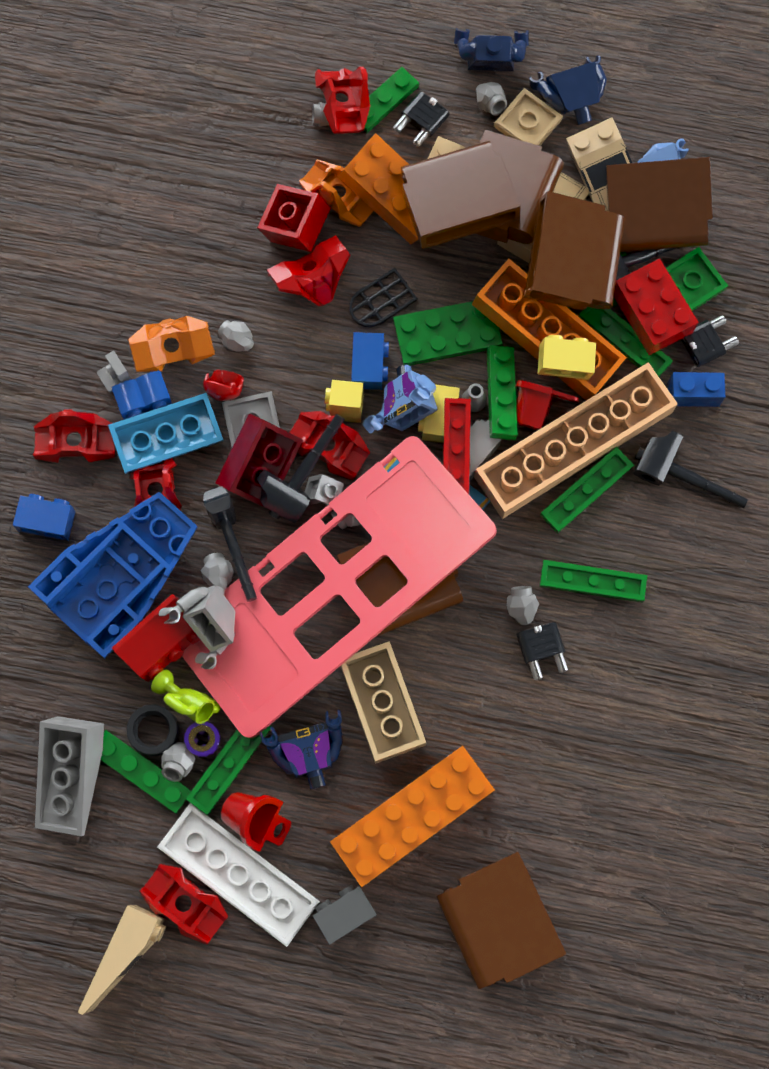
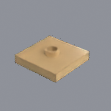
M524 88L495 121L494 127L508 137L540 146L562 121L563 115Z

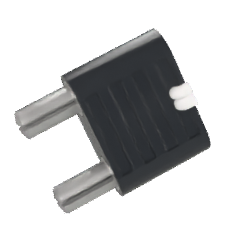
M419 91L401 112L402 117L394 125V130L401 132L407 123H410L421 131L413 140L414 145L419 147L427 137H432L449 117V112L436 99Z
M723 315L711 321L706 319L698 323L692 334L681 339L697 367L725 355L726 350L739 344L735 336L722 342L716 333L715 328L726 323Z
M556 622L536 626L516 634L525 663L530 665L534 680L543 678L538 661L554 657L560 673H563V670L564 672L568 670L563 653L566 651Z

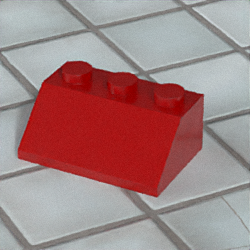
M174 594L170 595L112 647L113 651L139 677L147 682L154 680L155 676L164 670L170 662H175L181 658L188 646L201 640L182 617L183 612L180 613V620L173 624H164L169 619V614L159 616V611L162 608L176 606L179 598Z

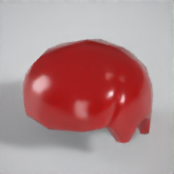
M218 369L214 370L210 378L209 373L206 374L203 388L215 400L231 401L241 394L244 378L238 373Z

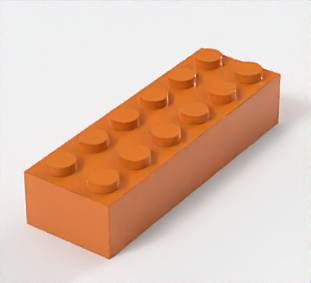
M508 259L476 295L472 305L537 360L539 359V344L549 335H560L566 340L586 338L589 340L588 342L596 343L595 373L589 380L558 377L587 401L597 394L627 357L568 307L524 297L528 274L512 260Z
M461 746L331 840L330 843L359 885L363 887L483 800L495 789L464 746Z

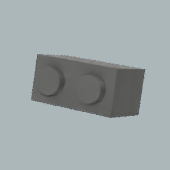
M350 885L338 893L341 897L333 903L328 899L315 907L317 913L313 915V918L329 945L377 915L360 886L354 888L353 885Z

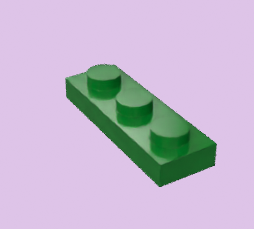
M403 67L398 69L369 96L370 110L364 128L366 133H369L419 87V82Z

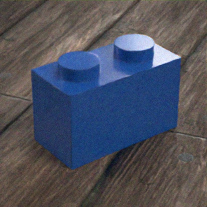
M353 332L351 382L363 383V389L382 390V382H388V366H383V357H388L389 342H384V333Z
M673 372L668 380V391L677 402V406L719 407L725 399V373Z
M29 494L28 497L20 496L13 527L19 532L69 541L76 511L69 505L70 502L66 500L54 499V502L44 500L43 496Z

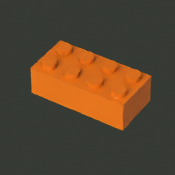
M375 133L337 177L409 244H413L418 240V236L404 199V182L401 173V167L409 164Z

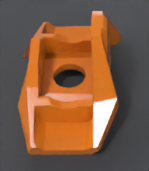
M317 159L304 178L299 180L300 185L306 191L318 193L338 213L341 220L360 227L374 210L337 177L344 169L342 166ZM335 186L345 188L346 193L343 197L339 196L334 188Z
M184 316L176 320L166 319L157 324L144 325L128 339L136 372L162 371L165 364L188 360L193 365L215 354L208 322L190 316ZM175 338L179 342V348L175 352L167 351L164 348L166 339Z

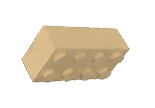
M390 641L355 653L341 665L375 764L426 746L424 734Z

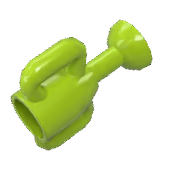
M162 670L152 681L151 690L154 693H167L163 699L166 705L177 713L186 715L197 724L205 723L213 713L221 711V707L216 700L207 694L193 689H181L175 685L173 674L169 670Z

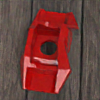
M358 67L354 72L344 68L340 71L325 72L317 69L315 73L316 88L321 89L326 100L323 112L334 134L364 131L370 110L368 74L364 67ZM342 93L348 97V101H338L336 99V94Z
M335 235L315 246L312 253L296 261H283L267 269V274L276 284L278 291L301 295L318 306H324L333 300L340 276L350 258V254Z
M71 409L50 414L34 426L35 448L33 456L38 460L55 463L59 462L60 457L84 456L88 462L115 458V444L108 427L112 423L95 413L76 412ZM74 432L80 434L81 442L77 446L67 444L69 434Z
M322 411L301 412L298 420L289 432L303 439L297 453L301 456L310 453L334 416H330ZM342 423L337 431L338 433L332 438L335 441V447L330 451L324 450L319 459L327 463L330 473L353 480L370 454V451L360 434Z
M172 458L131 472L130 479H134L136 490L134 507L152 497L148 494V488L153 483H159L163 487L161 494L181 511L182 505L176 497V492H173L175 485L172 469L177 464Z
M159 864L157 870L140 890L141 896L154 914L163 913L177 924L181 935L206 945L228 917L218 896L206 894L184 877L182 868ZM181 895L188 896L192 902L191 908L186 912H181L176 907V900Z

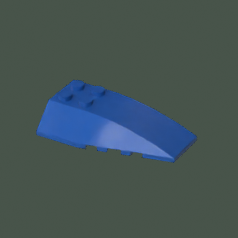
M160 492L130 509V512L122 517L109 522V525L101 530L89 534L83 541L65 549L28 586L61 621L104 659L113 651L112 647L144 619L198 528L195 523Z

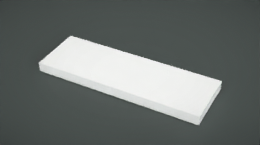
M191 803L157 846V848L286 947L320 902Z

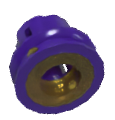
M207 721L203 724L195 722L187 728L184 742L192 754L206 757L217 750L220 744V734L217 728ZM208 733L209 743L198 746L200 743L197 739L198 736H205Z

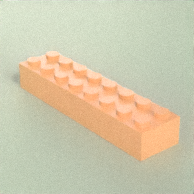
M648 362L478 467L474 478L503 519L611 452L615 447H619L670 415L676 408L677 402Z

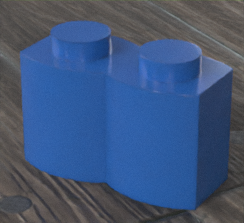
M160 371L150 372L136 379L127 380L111 387L123 420L172 404Z

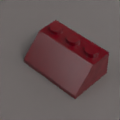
M248 414L215 484L263 506L260 501L261 485L256 478L265 469L284 480L303 439L259 417Z

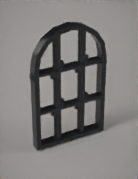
M393 268L356 292L349 303V312L352 319L358 325L375 327L416 302L418 298L396 268ZM395 273L399 279L388 286H384L381 281ZM402 282L406 290L392 297L388 290ZM378 283L382 289L371 297H366L364 292ZM410 293L413 299L399 307L396 300ZM381 294H386L389 301L378 308H374L370 301ZM361 295L364 301L352 308L354 300ZM393 304L396 310L382 318L378 312ZM364 305H368L372 312L358 320L353 312ZM371 316H376L379 320L374 323H364Z

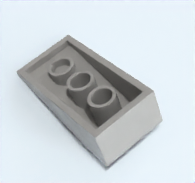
M59 716L40 721L35 828L77 836L85 835L103 751L104 723Z

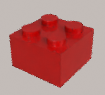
M277 184L257 229L270 242L311 252L331 208L318 193Z

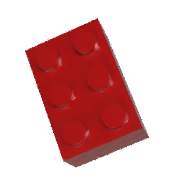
M660 258L616 280L614 298L648 355L694 332L699 322Z

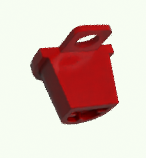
M517 380L515 386L519 388L516 404L517 424L538 431L545 426L554 397L578 403L579 398L555 391L546 386Z
M236 792L226 799L221 810L223 823L239 834L246 846L258 852L261 851L265 840L278 846L282 845L291 827L290 820L278 815L284 802L269 795L257 797ZM282 823L281 833L274 837L276 826Z

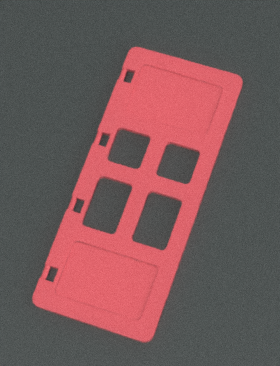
M410 436L406 438L383 460L377 462L329 502V505L318 514H315L268 553L256 566L248 570L257 596L256 600L247 602L239 578L224 590V596L235 610V636L233 643L229 644L221 655L217 654V664L213 669L201 668L203 664L195 662L198 653L210 652L201 640L191 644L184 650L182 655L184 660L244 737L254 738L259 735L260 732L265 730L495 537L497 530L494 522L418 437ZM396 458L400 463L387 472L384 466ZM334 510L337 516L325 525L321 519ZM348 515H353L371 535L372 540L345 564H339L322 544L321 539ZM307 554L324 574L325 580L288 612L279 616L261 594V588L300 555ZM383 557H389L407 578L408 582L383 605L375 607L356 585V580ZM271 562L275 568L263 577L259 571ZM336 596H342L360 618V623L321 657L313 659L296 638L295 631Z

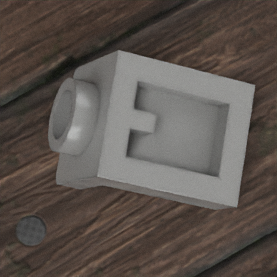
M114 351L105 355L109 364L97 371L99 378L109 393L113 392L111 387L131 380L127 370Z
M320 474L308 478L304 492L311 499L310 505L317 503L329 505L328 503L342 492L344 484Z

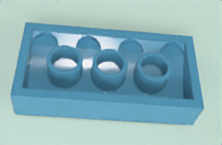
M207 393L108 425L125 474L223 441Z

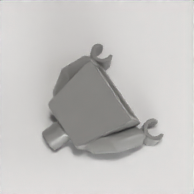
M213 585L208 588L198 587L180 598L176 602L175 607L162 608L159 611V616L169 614V619L164 624L177 623L180 620V613L183 612L182 617L210 651L209 653L200 652L195 658L196 663L203 664L201 666L203 669H213L216 666L217 654L221 655L227 646L233 643L235 636V610L224 596L225 591L220 586Z

